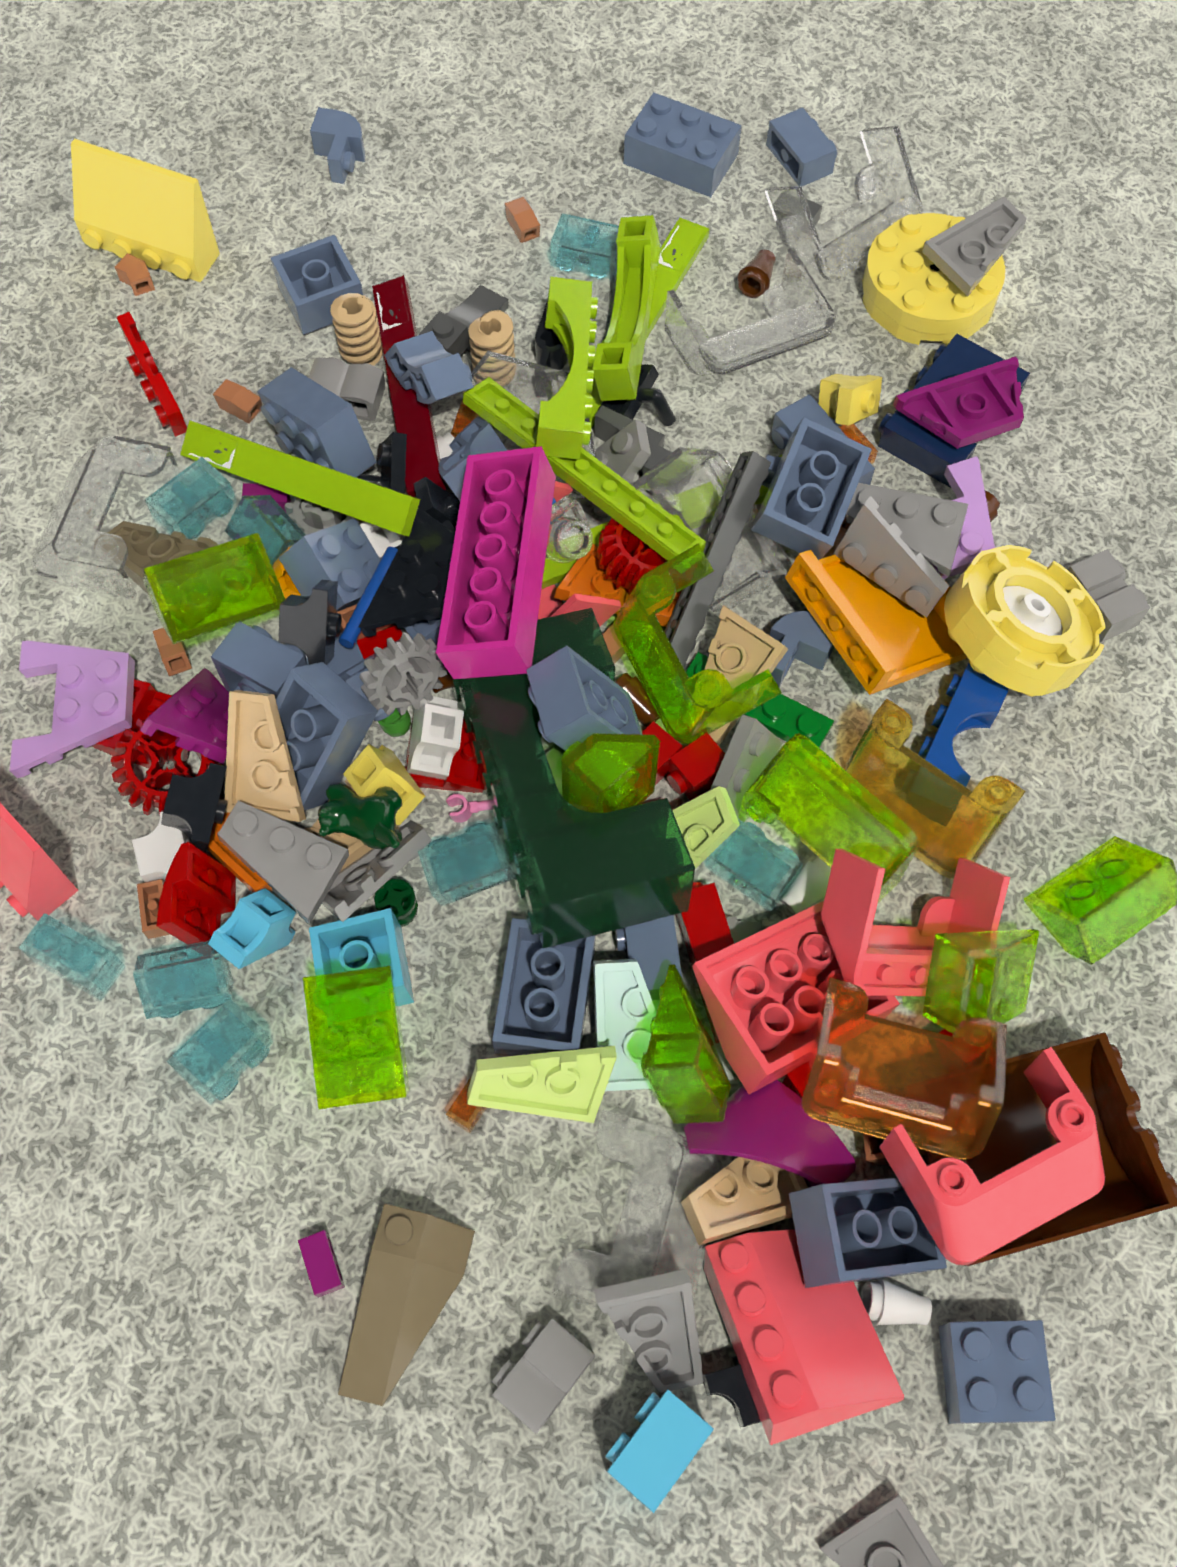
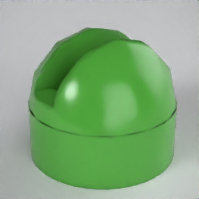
M395 708V711L390 716L378 721L386 734L391 737H399L405 735L410 729L411 717L408 711L401 715L397 708Z

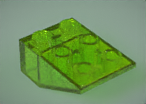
M1028 929L935 934L922 1016L955 1035L991 1032L1026 1011L1040 931Z
M669 965L665 983L661 984L659 990L660 1002L657 1014L651 1020V1037L647 1052L643 1053L641 1059L643 1075L650 1081L658 1096L659 1103L665 1107L674 1124L723 1122L731 1084L704 1018L676 965Z
M391 965L303 977L318 1109L407 1097L410 1091Z

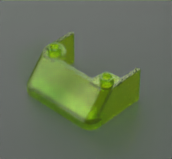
M699 543L643 575L614 619L615 634L666 731L675 740L683 744L692 743L706 732L709 734L782 693L769 669L733 689L727 678L717 670H703L690 678L685 672L655 614L667 608L673 602L677 592L714 572Z
M795 734L780 748L744 793L738 816L743 823L750 817L758 823L765 822L767 824H773L776 820H779L830 868L832 867L836 848L844 849L885 868L878 903L899 884L919 848V841L916 835L901 819L814 742L802 734Z

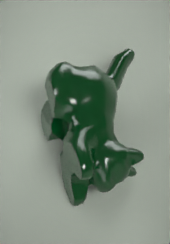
M341 784L330 785L326 789V796L330 801L323 804L318 810V820L321 825L319 834L324 837L334 832L345 833L348 836L360 839L369 848L380 850L387 847L396 849L400 846L402 833L396 828L395 816L402 806V799L393 788L387 786L378 788L369 797L357 796L352 790Z

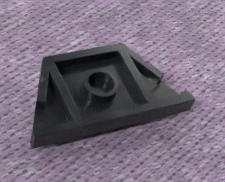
M418 510L410 536L404 537L358 626L364 636L376 635V628L393 623L400 629L414 625L421 620L429 621L442 617L455 533L423 510Z

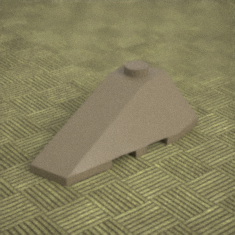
M122 521L95 542L96 546L168 614L189 630L206 621L212 613L220 608L233 556L228 550L210 538L200 536L197 540L187 539L181 532L174 531L171 535L158 533L155 527Z
M384 1203L369 1257L338 1395L384 1406L412 1361L417 1349L440 1316L450 1296L463 1279L475 1231L426 1213Z

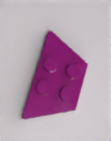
M1015 356L896 395L893 406L896 410L957 449L1020 428L1024 419L1023 404L1019 399L1022 394L1021 382H1017L1016 373L1019 361Z
M203 668L146 719L140 731L146 735L153 736L156 729L178 737L175 741V746L188 751L198 752L209 759L224 763L227 753L229 692L209 670Z

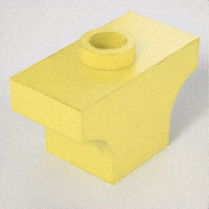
M834 374L821 379L818 404L830 418L835 419V424L846 426L854 424L878 412L882 377Z
M368 744L343 773L356 794L361 797H369L381 787L393 788L402 799V806L395 816L396 824L399 826L425 797L394 752L383 745L377 749Z

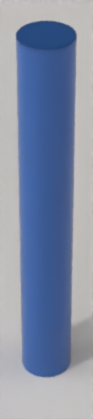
M389 546L384 552L338 640L342 646L353 648L361 633V629L358 626L398 549Z

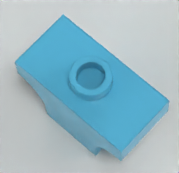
M264 888L239 899L230 918L213 932L208 945L235 967L241 969L290 944L296 933L290 928L296 912Z

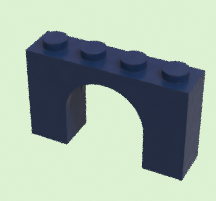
M956 334L948 345L941 344L934 355L931 367L924 366L916 378V386L912 390L1005 359ZM1018 367L1016 371L1017 382H1021V391L1023 392L1030 373ZM898 410L894 414L888 412L878 428V431L882 433L878 447L950 488L951 486L944 476L946 467L972 458L977 445L973 443L957 449Z

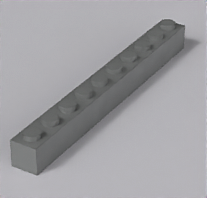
M754 451L741 453L705 535V549L695 559L696 562L690 570L691 574L688 577V581L684 584L649 666L669 677H680L686 669L687 659L696 645L695 640L705 624L708 610L714 603L715 593L723 582L724 572L732 561V553L735 546L741 540V532L744 525L750 519V511L759 497L761 485L768 476L771 462Z

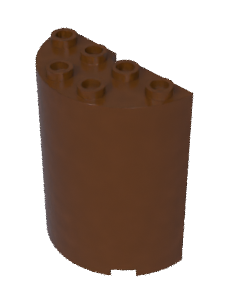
M1106 1032L1052 1046V1049L1094 1112L1105 1174L1103 1188L1091 1199L974 1263L964 1266H972L1177 1207V1184L1173 1176L1169 1172H1165L1158 1155L1159 1143L1154 1132L1150 1128L1143 1129L1137 1120L1135 1113L1141 1109L1139 1096L1132 1086H1128L1121 1070L1123 1063L1120 1052L1114 1044H1110ZM1048 1048L906 1086L902 1096V1117L913 1130L914 1136L910 1138L925 1164L929 1166L944 1158L959 1159L972 1169L978 1181L982 1184L1057 1144L1046 1124L1045 1116L1047 1109L1023 1073Z

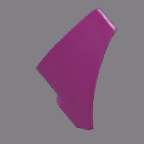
M778 1080L750 1095L742 1085L725 1102L720 1099L711 1101L684 1126L689 1153L736 1156L767 1163L804 1177L809 1188L821 1184L845 1182L856 1169L853 1156L826 1121L800 1096Z

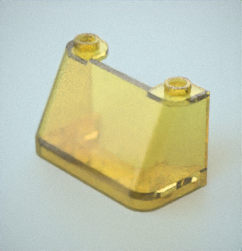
M886 698L875 712L841 771L834 786V795L837 801L847 810L942 876L954 879L958 859L966 858L977 862L1001 830L1026 791L1001 776L986 777L978 783L973 791L969 790L904 746L912 731V720L904 709Z

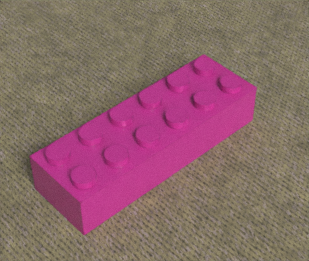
M542 446L468 455L436 649L437 656L453 679L527 674L526 669L532 666L556 479Z

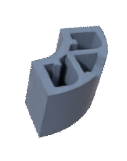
M433 331L397 342L384 355L392 372L405 390L412 388L417 393V401L421 403L431 404L474 387L471 371L468 365L463 363L460 354L453 355L447 352L437 340Z
M477 417L450 443L449 446L453 452L449 457H444L440 460L439 473L460 501L468 455L508 450L491 425L482 418Z

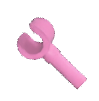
M453 794L446 800L450 807L463 805L459 812L449 813L451 819L457 823L467 821L472 813L504 808L503 798L468 802L463 795Z

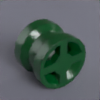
M399 879L388 880L375 892L374 902L377 911L390 907L396 908L397 910L392 909L401 927L407 926L416 917L418 904L414 890L409 883Z

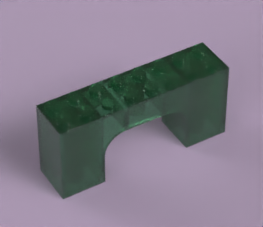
M592 608L538 619L532 666L563 647L568 646L615 682L616 667ZM517 674L451 680L455 700L458 702L462 701L464 706L463 724L466 733L472 732L474 741H471L475 762L476 764L482 763L485 771L481 776L486 796L493 795L495 805L492 806V812L498 830L504 829L506 839L503 840V847L506 859L509 864L515 863L518 874H514V880L520 899H527L529 909L525 912L531 935L539 934L543 949L689 910L695 866L668 798L606 813H591L577 809L561 796L556 786L540 740L542 734L538 728V721L540 720L538 709L528 693V688L531 687L528 675Z

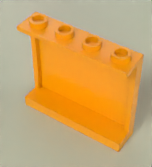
M811 550L801 552L785 576L787 582L869 695L968 658L958 643L953 641L948 635L944 603L946 595L951 588L950 586L926 618L836 555L818 560Z

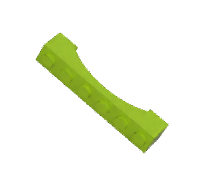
M654 215L620 217L616 239L617 276L613 311L606 338L603 343H597L592 368L601 401L636 399L661 250Z
M550 276L545 328L552 329L560 339L568 358L570 372L560 390L549 401H540L536 447L542 446L546 456L580 460L582 444L589 445L591 422H585V418H591L593 396L586 395V392L592 393L594 370H588V367L593 368L596 346L589 345V343L595 342L597 321L590 319H596L598 297H592L591 281Z

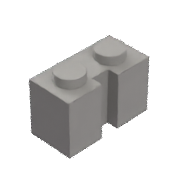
M1108 549L1069 566L1068 571L1078 579L1102 613L1105 629L1099 634L1100 642L1138 626L1150 609L1145 595L1134 584L1128 586L1125 583V569L1119 561L1115 560Z

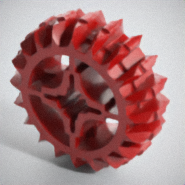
M613 518L607 523L604 530L601 531L596 556L599 558V569L606 571V580H616V589L626 588L629 590L630 597L634 593L642 595L644 600L653 595L658 601L665 595L673 598L678 591H682L685 582L688 581V577L691 574L690 570L696 562L695 557L679 570Z
M138 718L136 721L138 732L125 728L123 735L127 742L116 741L115 750L120 755L111 757L112 766L117 768V770L112 772L114 782L121 783L118 787L120 796L130 795L128 802L132 808L144 802L143 813L148 816L155 807L159 809V812H163L168 791L158 790L170 784L172 774L192 778V776L189 774V769L184 765L188 759L187 753L189 751L175 746V741L178 737L156 729L153 736L146 735L140 731L144 721ZM165 739L174 740L173 743L166 746L155 743ZM195 752L201 761L196 777L203 774L208 769L210 763L222 765ZM140 753L145 756L146 762L150 764L149 769L146 771V778L142 782L139 781L133 772L135 761ZM168 760L174 762L175 768L170 770L168 767H166V770L160 769L161 762L166 761L167 765Z

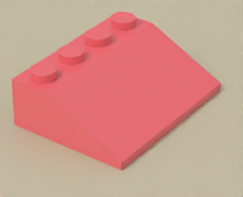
M0 803V889L5 885L12 893L6 900L22 917L30 913L40 923L79 890Z
M824 901L699 960L692 966L725 1058L749 1095L787 1075L828 1049L833 1050L879 1025L900 1004L895 996L862 995L846 985L822 922L821 913Z
M795 1229L746 1233L705 1246L704 1271L738 1362L741 1364L746 1383L770 1445L904 1400L905 1396L854 1282L805 1288Z

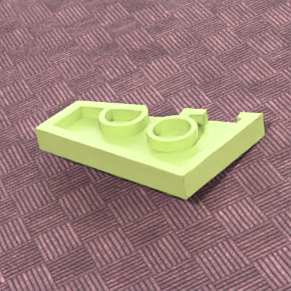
M718 786L630 831V833L618 837L642 909L656 908L740 826L726 788Z
M615 1046L477 1059L467 1091V1105L594 1123L617 1058Z

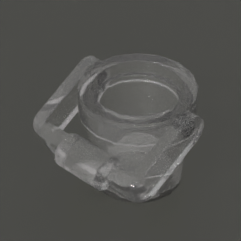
M566 495L558 502L552 504L545 560L548 558L559 563L571 562L586 556L591 550L593 535L588 527L589 522L580 502L571 495ZM572 508L575 517L565 514V512Z

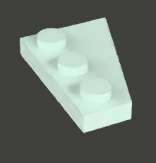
M636 959L593 961L596 1047L615 1046L617 1054L605 1091L684 1087L638 961Z

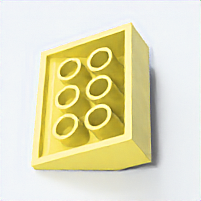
M74 139L71 142L74 220L83 242L93 249L101 248L113 252L120 258L129 253L145 261L146 266L151 269L160 268L173 273L181 279L189 278L202 282L220 252L198 179Z

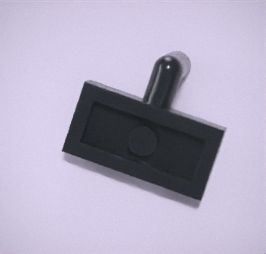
M654 364L641 365L636 399L603 401L599 407L600 409L603 405L633 420L642 403H652L664 426H670L676 421L662 391L658 388H652L659 376Z
M392 432L379 444L376 459L377 465H381V476L362 473L357 478L405 494L407 434Z

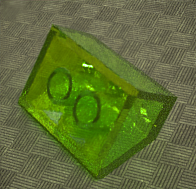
M259 533L144 568L143 582L157 617L173 645L280 609V604L285 600Z
M593 733L582 743L580 741L574 742L564 752L561 760L563 812L596 844L654 793L660 740L655 735Z
M1114 836L1025 897L1024 901L1067 953L1092 965L1177 905V871L1173 859Z

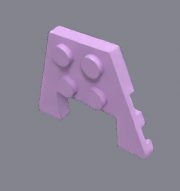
M977 456L948 465L944 473L957 499L951 501L968 504L950 577L963 573L981 551L995 548L980 462ZM931 564L933 568L937 571L938 567ZM937 571L943 579L949 578L948 576Z
M28 640L22 641L19 671L26 678L56 673L52 733L12 740L10 772L16 778L31 774L30 768L45 761L50 765L63 759V753L80 745L88 748L125 731V728L129 729L132 727L135 660L129 653Z

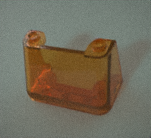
M829 978L803 1090L802 1108L804 1112L818 1121L886 1139L893 1128L902 1124L916 1148L957 1159H970L980 1155L1004 1106L1007 1024L985 1018H968L958 1024L952 1037L868 1015L866 1013L869 998L861 987L849 982Z

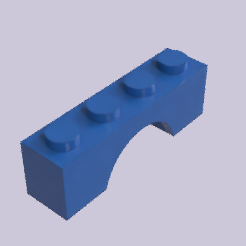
M968 663L962 676L954 674L945 694L952 697L948 707L941 704L932 722V726L938 728L934 738L926 736L917 757L924 760L920 770L912 767L903 786L904 790L909 791V795L904 803L905 805L945 823L950 822L971 777L960 766L954 755L953 738L968 729L990 728L1000 711L1009 688L997 683L985 674L976 672L970 666V663Z

